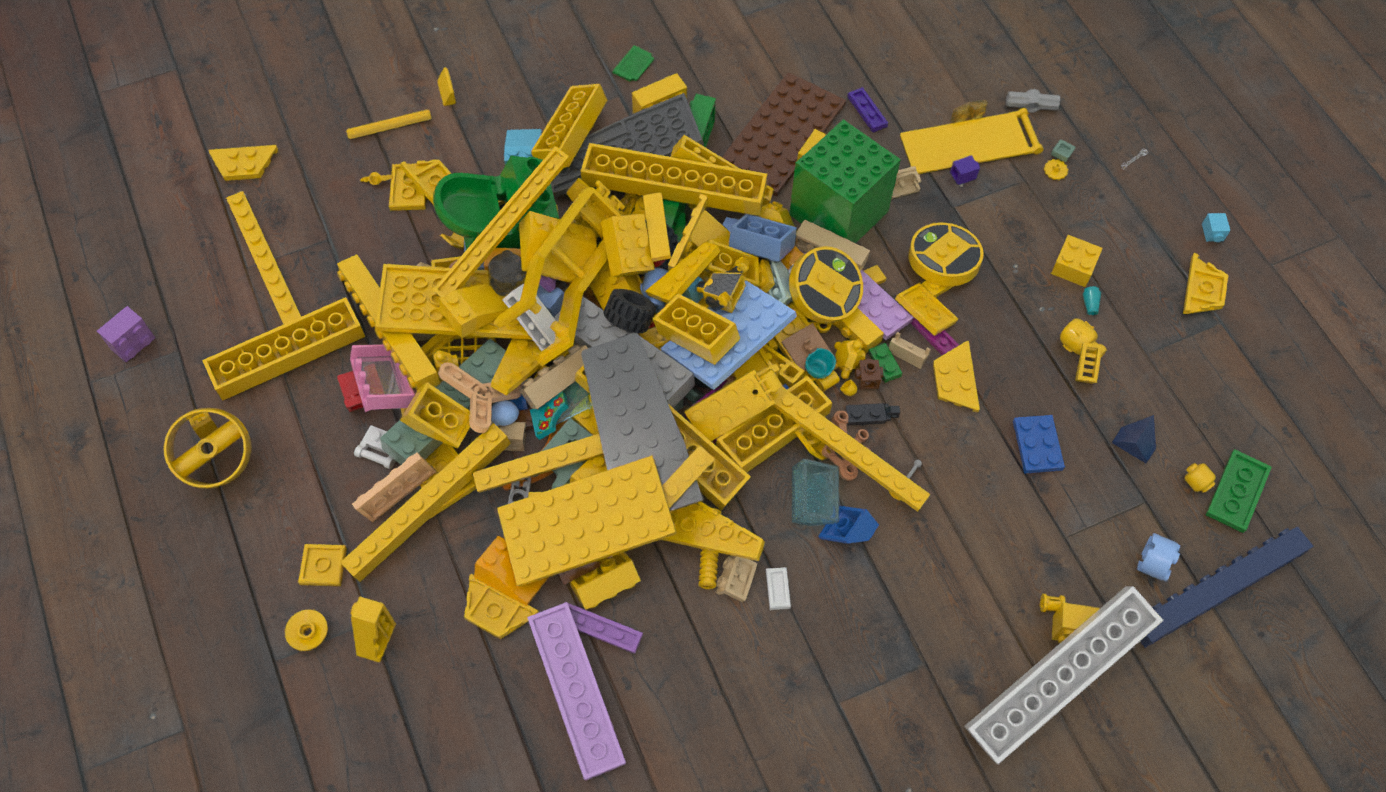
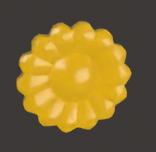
M1052 159L1045 164V174L1053 180L1064 179L1068 174L1067 165L1063 161Z

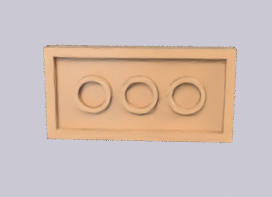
M415 453L409 456L398 468L393 469L383 480L375 483L368 492L360 495L352 505L359 513L371 522H374L436 471L420 454Z

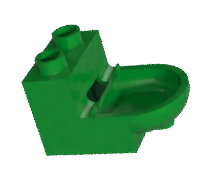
M511 155L499 176L452 173L443 177L436 185L433 193V204L438 218L450 231L464 237L467 250L500 211L498 200L507 203L544 159ZM551 183L496 248L521 249L519 222L529 211L559 219Z

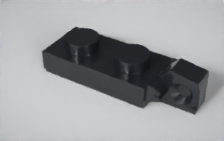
M884 403L846 405L845 412L848 414L847 425L885 424L887 421H891V418H899L900 406H889V404Z

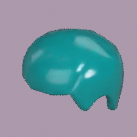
M817 348L813 353L809 354L805 362L808 374L814 378L821 379L828 377L836 365L834 354L823 348Z

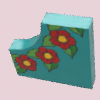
M563 391L538 409L530 410L535 436L539 440L556 431L558 418L569 408L566 394Z

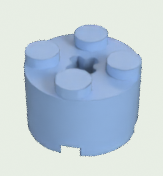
M1152 533L1141 554L1143 555V562H1138L1137 570L1159 580L1167 581L1171 574V570H1169L1171 564L1175 565L1180 556V553H1178L1180 545L1177 542Z

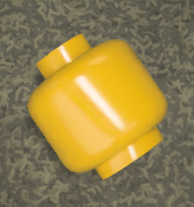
M1193 463L1186 469L1188 473L1184 479L1195 492L1201 491L1204 493L1215 485L1216 476L1206 464L1197 465Z

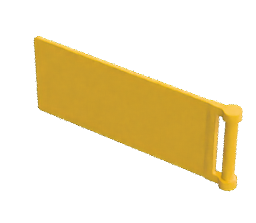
M1026 108L1001 115L900 133L910 166H915L918 174L949 169L952 167L953 161L971 155L975 161L981 163L1025 154H1040L1044 150L1038 142ZM1018 117L1022 119L1033 147L1028 146L1018 122Z

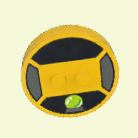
M933 223L922 227L914 234L908 258L914 271L923 279L937 285L958 286L971 281L978 274L983 260V248L977 237L967 229L950 223Z
M823 246L805 253L794 263L789 276V290L794 304L807 318L819 323H834L851 315L859 306L863 295V279L858 266L848 254L834 247Z

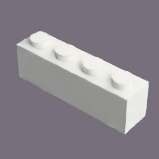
M524 284L513 290L503 299L508 308L520 300ZM536 295L537 303L542 307L537 314L527 310L517 320L539 349L543 351L554 343L555 332L550 328V325L556 320Z

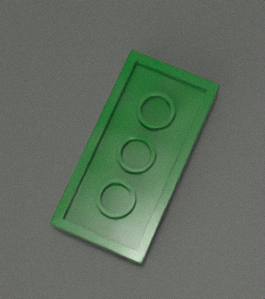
M1234 449L1230 454L1205 515L1244 533L1248 528L1272 467Z

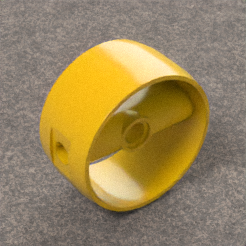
M200 408L185 413L172 424L164 442V456L171 472L180 481L196 488H216L230 483L244 471L251 455V439L244 424L233 414L216 408ZM206 412L217 413L229 419L224 425L175 459L174 440L178 430L188 419ZM242 437L244 446L243 457L238 468L231 476L218 483H203L189 477L190 474ZM207 442L213 445V451L210 454L205 453L203 450V446Z

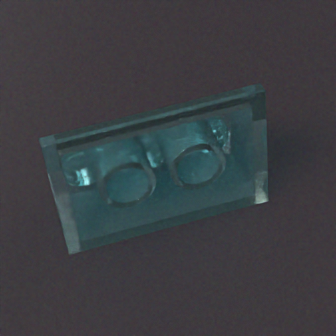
M802 459L792 467L793 523L814 526L839 522L838 466Z

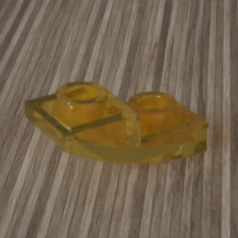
M977 100L958 106L953 110L951 121L957 123L966 120L968 117L971 120L982 117L986 113L988 101Z

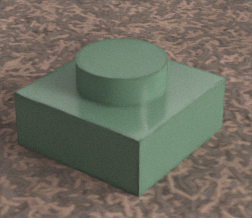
M1060 139L1052 150L1051 155L1067 162L1076 147Z

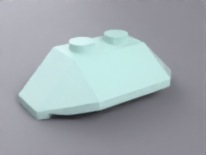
M764 258L770 263L775 283L767 294L787 306L793 301L789 290L788 269L781 261L774 262Z

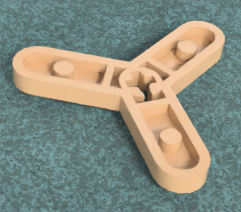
M443 363L438 371V375L443 381L470 398L469 424L478 433H485L491 425L492 403L517 399L522 395L519 391L523 387L522 384L506 396L490 387L491 383L482 384L452 363Z

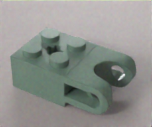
M569 418L542 451L593 435ZM587 460L552 470L557 476L552 489L569 484L570 476Z

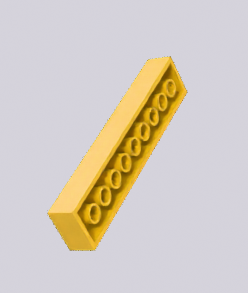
M589 143L580 171L581 180L588 186L598 187L595 182L599 180L609 190L637 195L661 192L662 198L665 200L694 205L699 204V196L703 194L708 196L706 207L760 216L767 185L766 173Z
M583 365L576 372L575 381L590 394ZM669 405L685 442L688 455L690 456L700 445L715 459L697 479L701 493L722 511L751 476Z

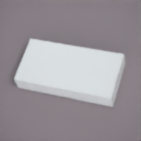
M787 568L766 569L770 610L790 609Z

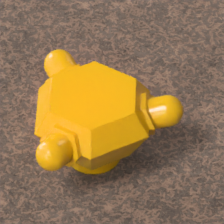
M847 340L834 344L837 350L835 354L837 365L842 370V379H848L850 372L858 367L859 361L865 359V351L861 350V343L859 341Z
M439 349L432 351V363L437 374L443 363H452L459 367L456 354L451 355L449 352Z

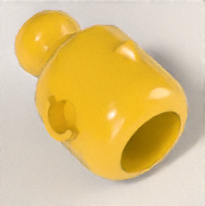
M1073 319L1060 334V341L1064 344L1063 347L1070 353L1074 352L1080 355L1083 342L1102 345L1096 342L1098 334L1094 330L1095 327L1081 319ZM1103 345V347H1102L1101 357H1102V356L1106 353V351H1107V349H1106V347H1105L1104 345ZM1086 350L1087 353L1096 354L1097 352L1094 350Z

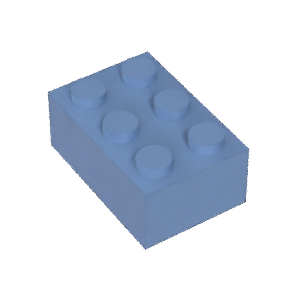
M745 214L730 227L729 247L751 253L757 257L768 258L770 261L779 262L795 247L797 227Z

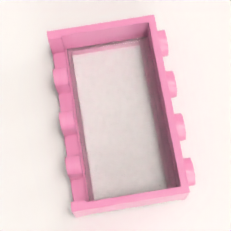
M352 345L350 362L365 412L374 409L407 408L416 394V391L410 387L407 381V375H402L399 369L400 364L394 363L390 354L392 352L387 351L384 345Z

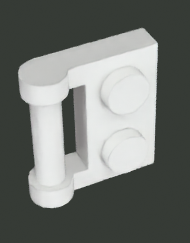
M370 426L360 445L356 447L354 456L364 457L383 464L387 469H391L396 462L391 456L386 458L367 450L370 447L386 453L382 450L380 438L387 431Z

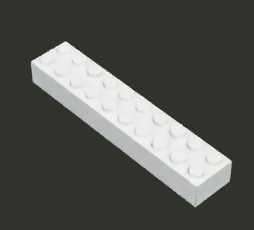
M1126 586L964 727L990 758L999 764L1159 625L1163 619L1133 586Z

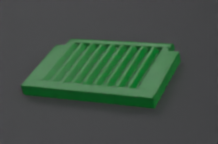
M634 45L615 67L613 74L630 82L632 80L637 81L654 61V57H652V53Z

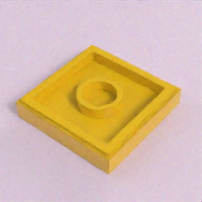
M305 544L298 580L299 585L341 586L344 566L340 562L346 557V545Z

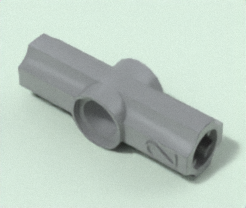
M1036 89L1028 90L1026 93L1008 91L1006 97V106L1023 107L1028 112H1036L1040 109L1058 110L1060 104L1059 95L1040 94V91Z

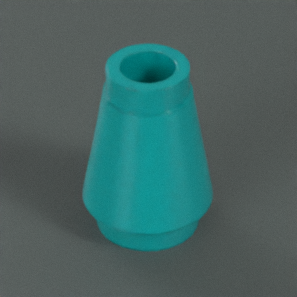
M1087 287L1082 294L1087 314L1097 315L1099 313L1101 292L1098 287Z

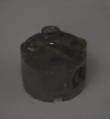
M505 250L490 261L488 265L489 285L497 294L506 296V294L511 293L525 282L527 272L522 271L520 256Z

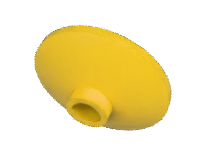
M315 610L300 611L294 614L287 622L285 638L288 644L296 650H312L318 647L326 638L328 632L327 621L321 613ZM307 630H312L311 634L305 635Z

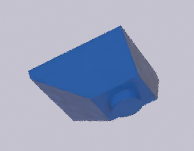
M838 506L818 537L823 540L847 544L869 541L879 524L867 509Z

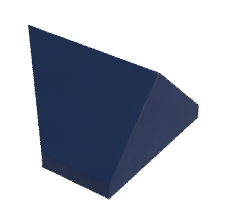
M1154 415L1121 427L1112 444L1142 462L1147 463L1156 449Z

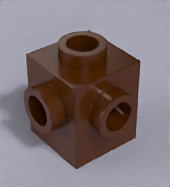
M864 359L859 361L858 368H855V378L859 379L860 390L879 389L881 378H883V367L879 366V360Z

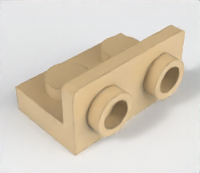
M737 556L727 557L723 563V573L716 584L718 587L716 594L721 595L725 593L741 602L746 601L757 563Z

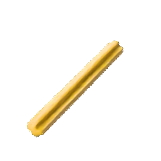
M427 109L347 129V135L349 139L382 132L430 120L431 114Z

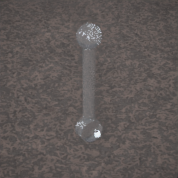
M1143 148L1134 158L1126 163H1122L1121 168L1127 169L1128 165L1142 155L1146 156L1148 150Z

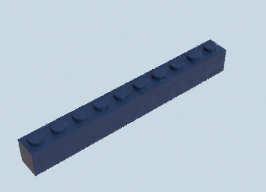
M1298 526L1292 530L1286 528L1278 534L1279 537L1277 539L1271 537L1263 542V547L1260 549L1257 546L1247 552L1248 556L1243 558L1240 555L1232 560L1231 566H1221L1212 577L1208 574L1199 580L1200 584L1196 586L1190 584L1184 588L1183 594L1178 595L1175 593L1167 598L1168 602L1166 604L1158 603L1152 608L1163 621L1142 638L1140 642L1147 648L1304 555L1314 546Z

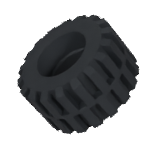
M614 289L611 292L603 314L610 323L622 330L632 333L647 332L656 312V306L640 293L628 289Z

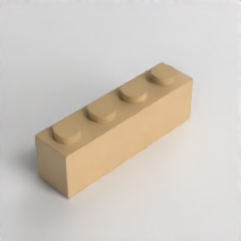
M804 220L796 232L795 246L805 252L823 246L837 248L854 260L860 272L867 262L870 250L814 223Z
M577 344L568 350V355L556 358L553 361L554 365L550 368L544 367L538 372L539 375L536 378H529L522 383L523 387L519 391L532 409H538L575 382L576 372L584 365L581 352L588 349L586 345L579 346Z

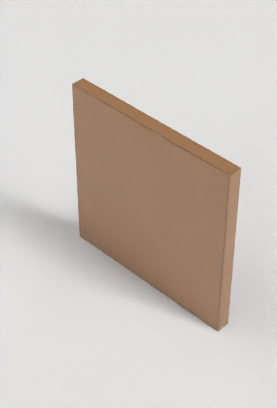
M813 323L781 342L795 364L803 369L804 372L807 371L805 368L806 358L817 348L827 349L831 352Z

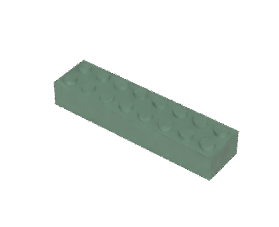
M489 339L463 362L459 368L482 384L491 383L506 350ZM442 381L436 387V389L470 411V398L445 381ZM400 420L380 438L382 450L401 465L409 456L415 453L420 454L426 459L443 443L415 431Z

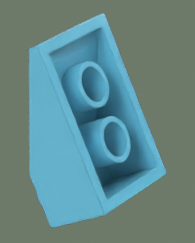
M542 129L507 130L504 151L505 165L511 155L533 157L531 150L541 136Z

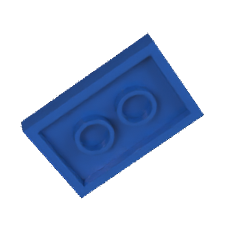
M1053 416L1014 418L1013 425L1024 474L1063 471L1065 466Z

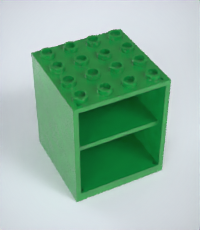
M843 119L796 162L790 216L801 224L804 220L809 221L856 244L889 212L901 159Z

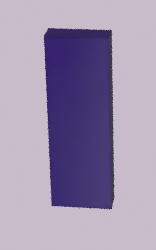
M863 87L848 93V99L872 132L888 126V122Z

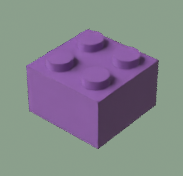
M128 306L97 330L109 348L125 362L135 357L141 349L155 339V336L143 319Z

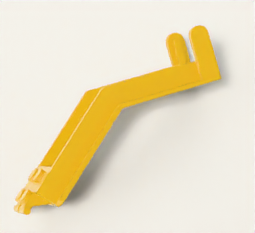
M599 180L595 182L598 186L596 190L593 187L582 189L531 258L520 300L501 313L494 321V325L497 328H501L502 326H507L527 310H531L534 314L541 310L542 307L537 303L536 295L544 261L550 251L570 268L577 276L564 292L559 321L556 320L550 325V328L555 332L554 343L538 354L537 363L541 366L573 346L583 293L608 259L601 221L612 216H621L619 208L621 210L625 208L614 195L608 198L611 192ZM577 214L603 237V240L582 269L555 245Z

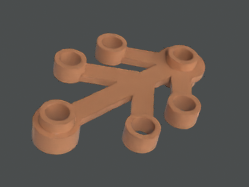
M837 411L832 417V423L845 433H847L848 414L845 411ZM860 429L854 439L859 443L865 442L869 437V433L865 429ZM826 445L822 449V455L829 458L839 467V475L843 480L850 481L857 477L858 469L844 457L842 459L839 458L829 446Z

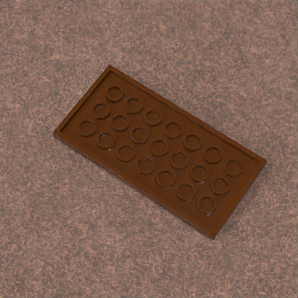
M788 72L723 154L722 158L740 169L766 173L767 185L773 188L772 195L777 197L793 176L798 152L815 129L822 133L826 132L846 105V100Z

